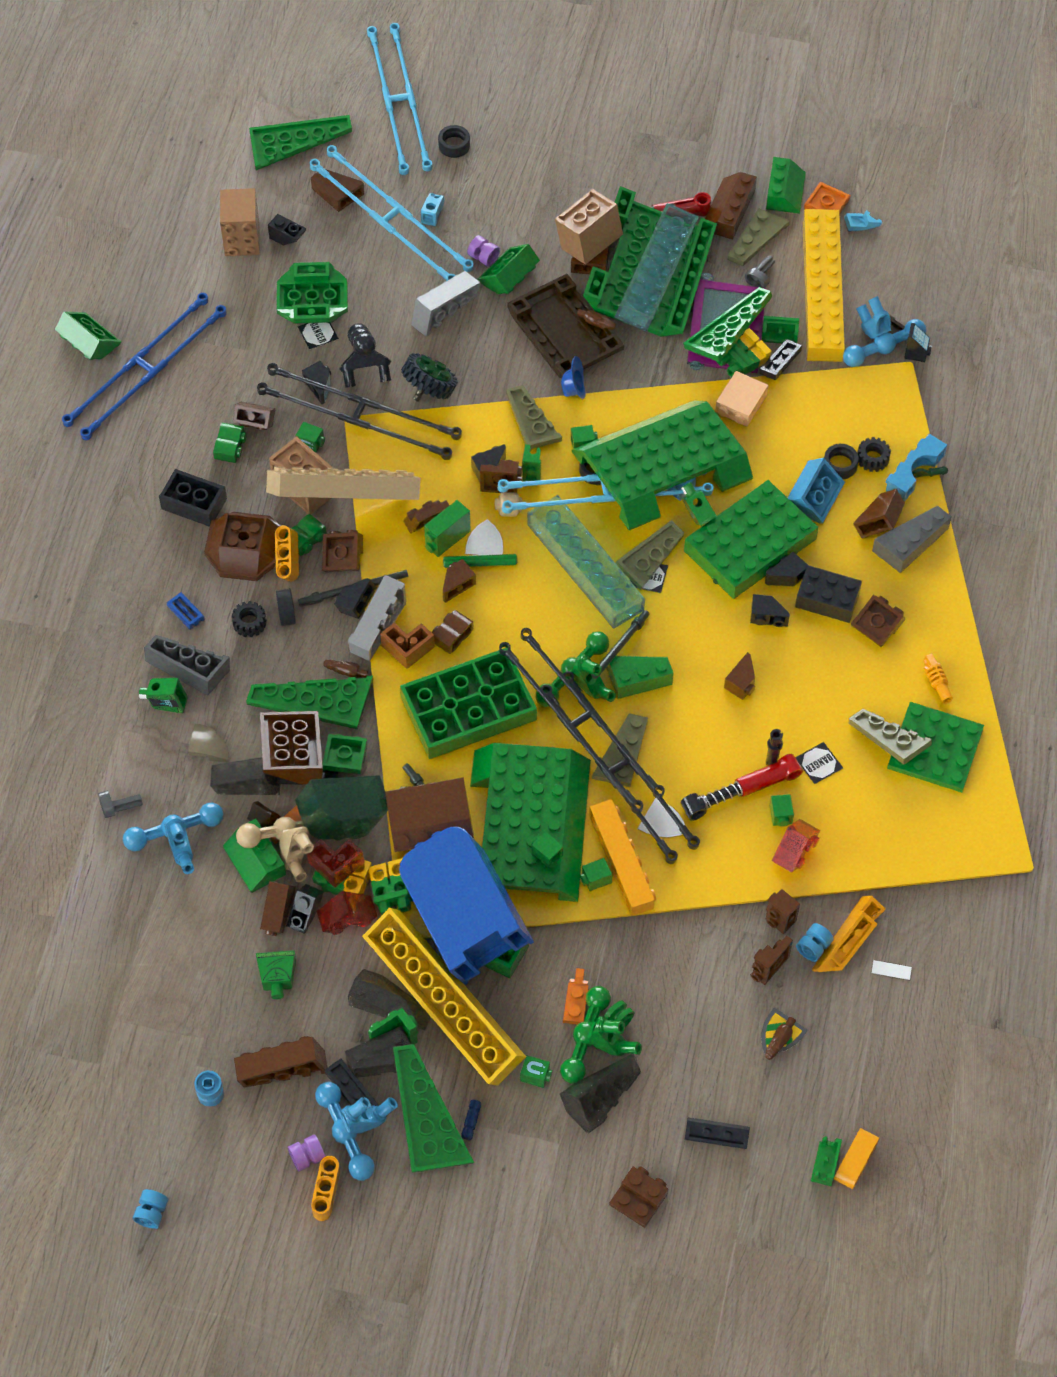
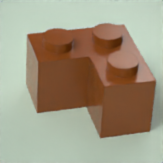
M395 622L380 633L381 646L406 669L435 647L434 634L422 623L408 634Z

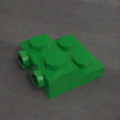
M329 734L322 762L323 770L361 774L367 752V738Z

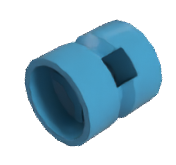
M814 923L807 930L806 936H803L796 944V948L803 957L816 962L824 953L823 949H827L834 938L827 928Z
M209 1070L198 1074L194 1082L198 1100L205 1106H216L224 1097L220 1076L216 1072Z
M143 1190L139 1199L141 1206L136 1207L132 1218L133 1221L147 1228H159L162 1219L161 1212L165 1211L169 1198L154 1190Z

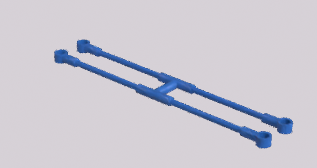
M199 293L197 300L188 307L189 309L156 339L132 357L116 375L80 407H77L70 414H65L62 417L63 425L71 427L74 423L73 420L83 412V409L136 363L147 370L148 373L101 418L95 420L89 427H84L80 430L83 440L91 439L92 433L101 426V423L141 386L147 384L168 365V362L206 327L212 325L218 318L225 317L226 307L218 305L215 312L198 330L155 367L143 360L142 358L150 352V349L185 317L201 305L208 303L207 294Z

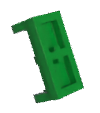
M764 316L762 328L763 342L783 344L787 339L797 343L799 318Z
M525 444L522 460V482L541 480V450L539 447L536 454H531L530 445Z
M825 1136L822 1142H819L811 1182L832 1186L842 1139L836 1138L834 1142H831Z

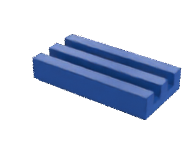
M182 592L166 602L170 610L189 630L193 628V625L197 626L200 620H205L204 615ZM179 599L197 616L196 618L178 601ZM173 603H175L191 621H189Z

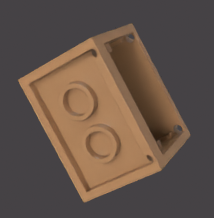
M255 188L220 190V225L225 256L260 255V222Z
M594 189L555 219L561 249L585 265L623 235L617 204Z
M297 436L269 458L271 470H274V467H285V469L301 467L307 470L309 468H321V470L333 468ZM289 497L308 514L314 513L331 499Z

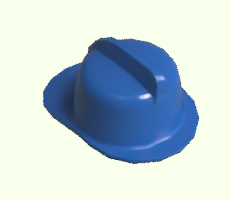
M574 356L571 369L565 372L562 377V390L566 397L578 395L581 399H584L586 392L583 366L580 358Z

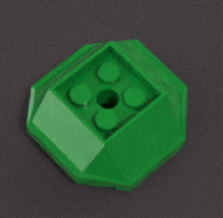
M330 262L293 263L289 270L277 281V314L294 324L333 323L338 317L348 312L347 279Z

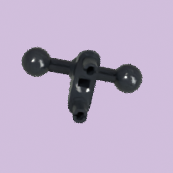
M359 323L352 325L348 330L347 337L354 351L339 368L343 372L345 388L350 387L349 380L352 387L356 386L353 370L364 367L378 366L380 382H385L384 375H386L387 381H391L389 369L391 360L375 351V338L365 325Z

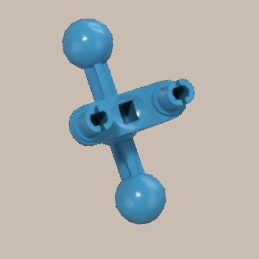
M874 297L868 300L874 313L873 318L866 304L856 308L862 321L861 328L871 340L874 339V342L863 347L857 345L847 347L843 354V360L850 367H859L863 364L865 357L874 353L890 354L896 344L908 339L911 323H915L924 333L927 331L926 325L919 319H912L907 322L903 330L894 334L889 333L891 331L890 315L888 311H884L879 297Z
M211 802L204 804L199 813L184 818L176 814L169 815L163 819L161 825L143 830L140 827H131L123 834V844L130 851H140L146 846L147 841L165 836L168 838L175 862L181 866L185 874H191L194 871L192 863L193 854L186 829L199 824L207 827L219 825L223 820V810L218 804Z
M332 1082L320 1084L316 1089L315 1098L317 1103L324 1108H328L334 1121L332 1126L333 1138L336 1142L344 1144L351 1158L348 1165L350 1175L359 1181L369 1179L374 1173V1161L370 1156L361 1153L355 1138L357 1134H362L383 1124L386 1121V1116L398 1107L396 1100L389 1097L379 1106H371L370 1101L366 1097H361L353 1105H348L341 1109L339 1105L341 1090L337 1084Z

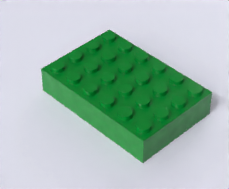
M767 480L685 538L684 552L712 579L715 578L718 581V585L735 599L764 578L767 570L771 566L775 567L785 555L788 556L792 552L797 554L817 539L818 526L775 485Z
M499 650L400 685L401 699L429 759L537 720V708L517 666L513 665L506 656L501 655Z

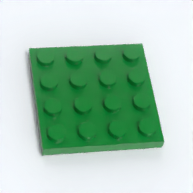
M910 702L901 729L908 732L912 730L918 733L917 736L924 739L925 737L932 739V745L905 764H902L891 755L887 769L962 793L984 725Z

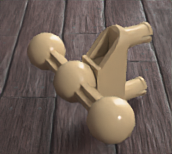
M318 810L312 813L308 820L295 822L290 817H281L275 821L273 826L258 828L254 824L246 823L239 827L236 832V838L242 847L253 848L258 845L261 839L276 837L280 840L281 859L285 864L286 870L291 871L296 882H302L307 876L301 865L303 855L312 852L314 847L308 837V830L318 835L329 833L333 827V818L328 812Z

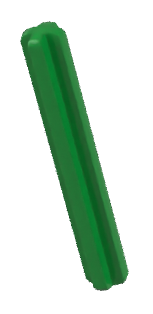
M516 554L445 556L443 558L444 567H449L452 563L462 559L469 567L517 564Z

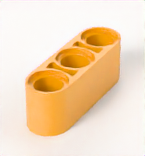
M282 525L275 531L276 574L288 582L295 581L299 576L298 534L294 529ZM289 550L288 556L285 557L286 551ZM289 568V573L286 575V570Z
M860 1128L839 1166L834 1180L853 1190L879 1141V1137Z
M333 1156L324 1157L319 1166L311 1203L313 1216L318 1221L327 1220L331 1216L340 1176L339 1162ZM330 1165L335 1167L333 1171L325 1170ZM325 1185L331 1187L329 1191L320 1190ZM321 1205L327 1207L326 1210L322 1212L316 1210L317 1207Z

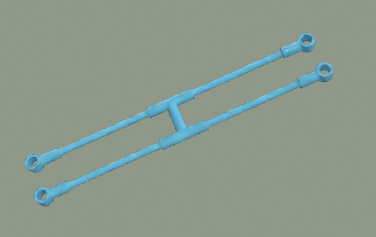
M392 23L390 25V33L393 34L394 42L397 45L407 93L391 96L386 85L377 47V29L374 26H370L367 28V36L370 38L374 48L380 73L384 101L389 113L398 151L399 173L401 175L408 174L409 165L402 154L392 102L403 100L409 101L422 150V169L424 171H431L432 161L429 160L428 152L425 149L416 111L415 97L412 85L409 82L400 44V26L398 23Z
M330 145L327 147V156L334 157L341 164L347 166L386 199V202L393 209L384 217L371 210L329 175V172L320 165L318 159L310 161V169L312 171H317L324 178H328L366 210L369 216L388 232L398 237L436 269L437 273L446 281L452 279L455 275L449 274L442 267L436 265L389 223L398 213L411 220L453 255V258L463 266L464 271L470 272L473 270L472 260H466L416 220L401 204L385 194L348 163L346 158L337 152L336 146Z
M597 474L584 477L526 482H508L505 479H501L498 482V490L504 493L508 489L522 488V486L601 480ZM601 481L604 495L534 503H512L507 500L502 504V511L510 514L513 510H522L530 507L586 502L601 503L616 500ZM705 483L703 486L694 487V489L701 490L705 496H710L713 492V485ZM682 489L659 492L655 496L684 494Z

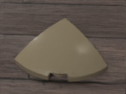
M195 724L189 745V756L209 757V761L229 762L227 745L217 732L205 725Z

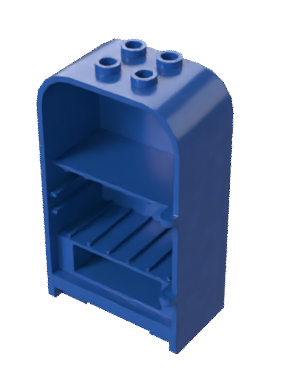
M449 827L443 831H437L427 841L417 843L414 849L403 857L399 868L401 878L449 971L464 985L480 974L479 968L508 950L513 949L516 952L528 943H534L485 850L465 829Z

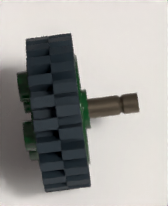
M410 354L401 369L403 377L408 382H412L411 385L413 387H418L413 397L417 402L420 401L423 394L428 395V393L433 398L436 396L437 399H448L458 384L457 377H454L455 374L451 373V370L446 368L445 364L437 360L433 361L431 357H426L423 354Z

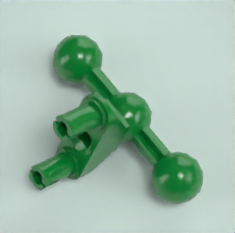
M592 632L586 639V648L576 658L569 657L563 661L561 673L572 672L576 683L590 697L595 699L603 698L612 702L616 698L615 691L606 688L600 676L597 679L592 678L591 674L598 676L602 668L600 664L594 663L590 659L593 655H602L607 652L609 639L603 632ZM557 677L551 684H542L540 688L543 685L551 686L552 694L559 700V690L565 684ZM536 690V701L543 707H550Z
M594 986L586 993L585 1000L589 1008L585 1020L574 1028L573 1038L576 1045L572 1057L566 1059L560 1067L562 1079L570 1084L578 1083L585 1077L586 1067L583 1059L587 1047L593 1045L596 1049H600L613 1056H622L624 1054L640 1055L642 1051L640 1042L626 1041L620 1035L625 1030V1024L622 1021H611L606 1017L599 1016L600 1011L605 1010L611 1003L610 992L605 987Z

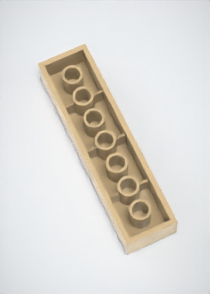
M274 467V470H267L266 492L279 497L419 500L421 478L405 470H396V472L379 470L378 472L371 469H362V471L344 469L342 471L336 468H327V470L309 468L307 470L301 467H292V469Z

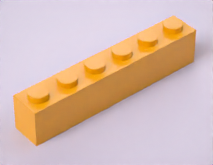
M611 799L590 806L589 816L630 915L633 916L654 909V901H656L655 892L653 889L650 890L648 886L649 878L647 873L642 872L641 859L639 855L636 856L634 853V842L626 834L628 829L625 822L620 820L621 813L618 805L615 806Z

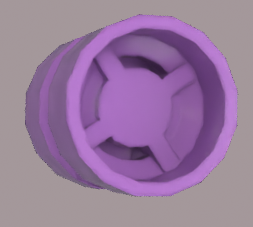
M478 235L471 241L467 253L485 266L490 267L498 259L500 248Z
M315 1134L304 1139L303 1144L297 1142L287 1147L298 1172L308 1168L310 1162L316 1164L325 1157Z

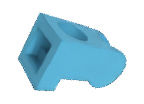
M434 193L429 194L421 209V223L436 226L437 218L444 205V196Z

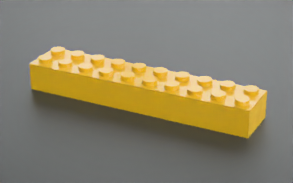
M805 209L803 217L807 361L842 362L845 347L839 210Z
M389 908L362 936L489 1085L498 1086L526 1058L525 1054L468 988L449 971L443 959L400 910Z

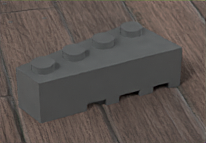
M936 506L875 538L872 551L901 573L949 529L952 516L939 506Z
M155 635L144 647L146 662L178 678L207 696L230 671L229 656H218L209 650L206 652L201 651L192 645L184 646L179 644L178 641Z

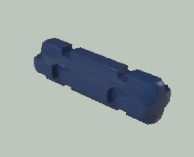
M473 1099L469 1104V1110L467 1111L464 1128L461 1133V1137L465 1140H472L473 1130H475L481 1108V1102Z

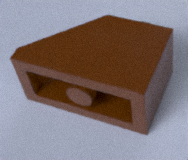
M463 559L452 563L447 568L443 586V601L445 603L476 585V574Z
M748 652L728 674L724 684L726 690L742 700L747 695L750 696L755 689V674L751 654Z

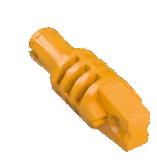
M933 654L926 655L923 662L927 678L932 688L938 692L942 703H950L953 697L948 688V679Z

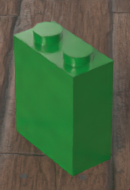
M456 500L425 524L426 549L439 557L471 532L470 510Z

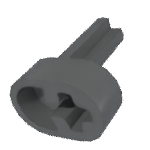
M766 257L756 268H751L745 274L746 282L753 287L765 288L770 283V279L765 272L775 263L773 257Z
M108 790L98 793L105 818L115 816L116 812L143 805L140 794L112 801Z

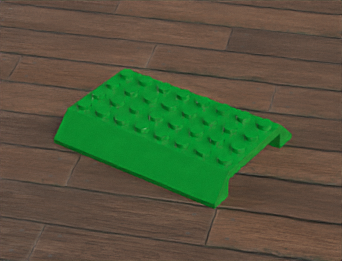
M620 186L614 203L618 207L623 235L619 238L609 271L592 267L583 296L594 311L660 337L683 334L717 223L700 218L697 225L634 201L636 192Z
M691 401L572 449V453L580 464L589 463L621 507L619 518L629 531L661 517L655 494L713 470L712 479L722 492L753 479L746 451L707 401Z
M492 743L474 750L470 787L488 788L482 848L485 850L505 889L558 893V900L578 902L591 760L573 749ZM545 832L563 846V856L550 868L532 854L533 840L537 836H542Z

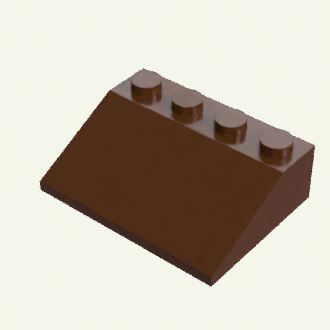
M318 711L260 712L263 773L302 785L322 784L323 766Z
M464 777L385 791L395 852L414 849L417 843L425 842L435 832L443 831L449 827L465 829L474 838Z

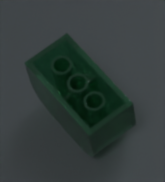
M380 775L311 779L295 799L304 827L308 829L309 834L321 840L334 839L339 841L345 838L359 839L367 836L388 811L386 793Z

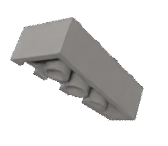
M464 271L459 275H455L452 279L443 282L438 287L431 289L424 295L417 297L411 325L427 337L431 333L430 329L434 326L438 328L446 316L450 318L458 307H464L478 295L480 282Z
M384 575L355 632L348 639L351 653L368 661L371 660L381 644L380 633L396 621L406 605L405 583Z

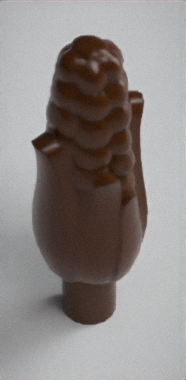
M579 309L577 315L583 317L585 322L590 325L597 326L603 330L605 328L609 330L616 328V323L608 319V316L601 315L596 311Z
M325 660L323 663L327 669L347 677L360 676L366 678L368 675V671L360 669L357 663L344 662L342 660Z
M789 1017L785 1024H781L776 1029L767 1047L766 1059H773L793 1034L792 1027L796 1022L794 1018Z

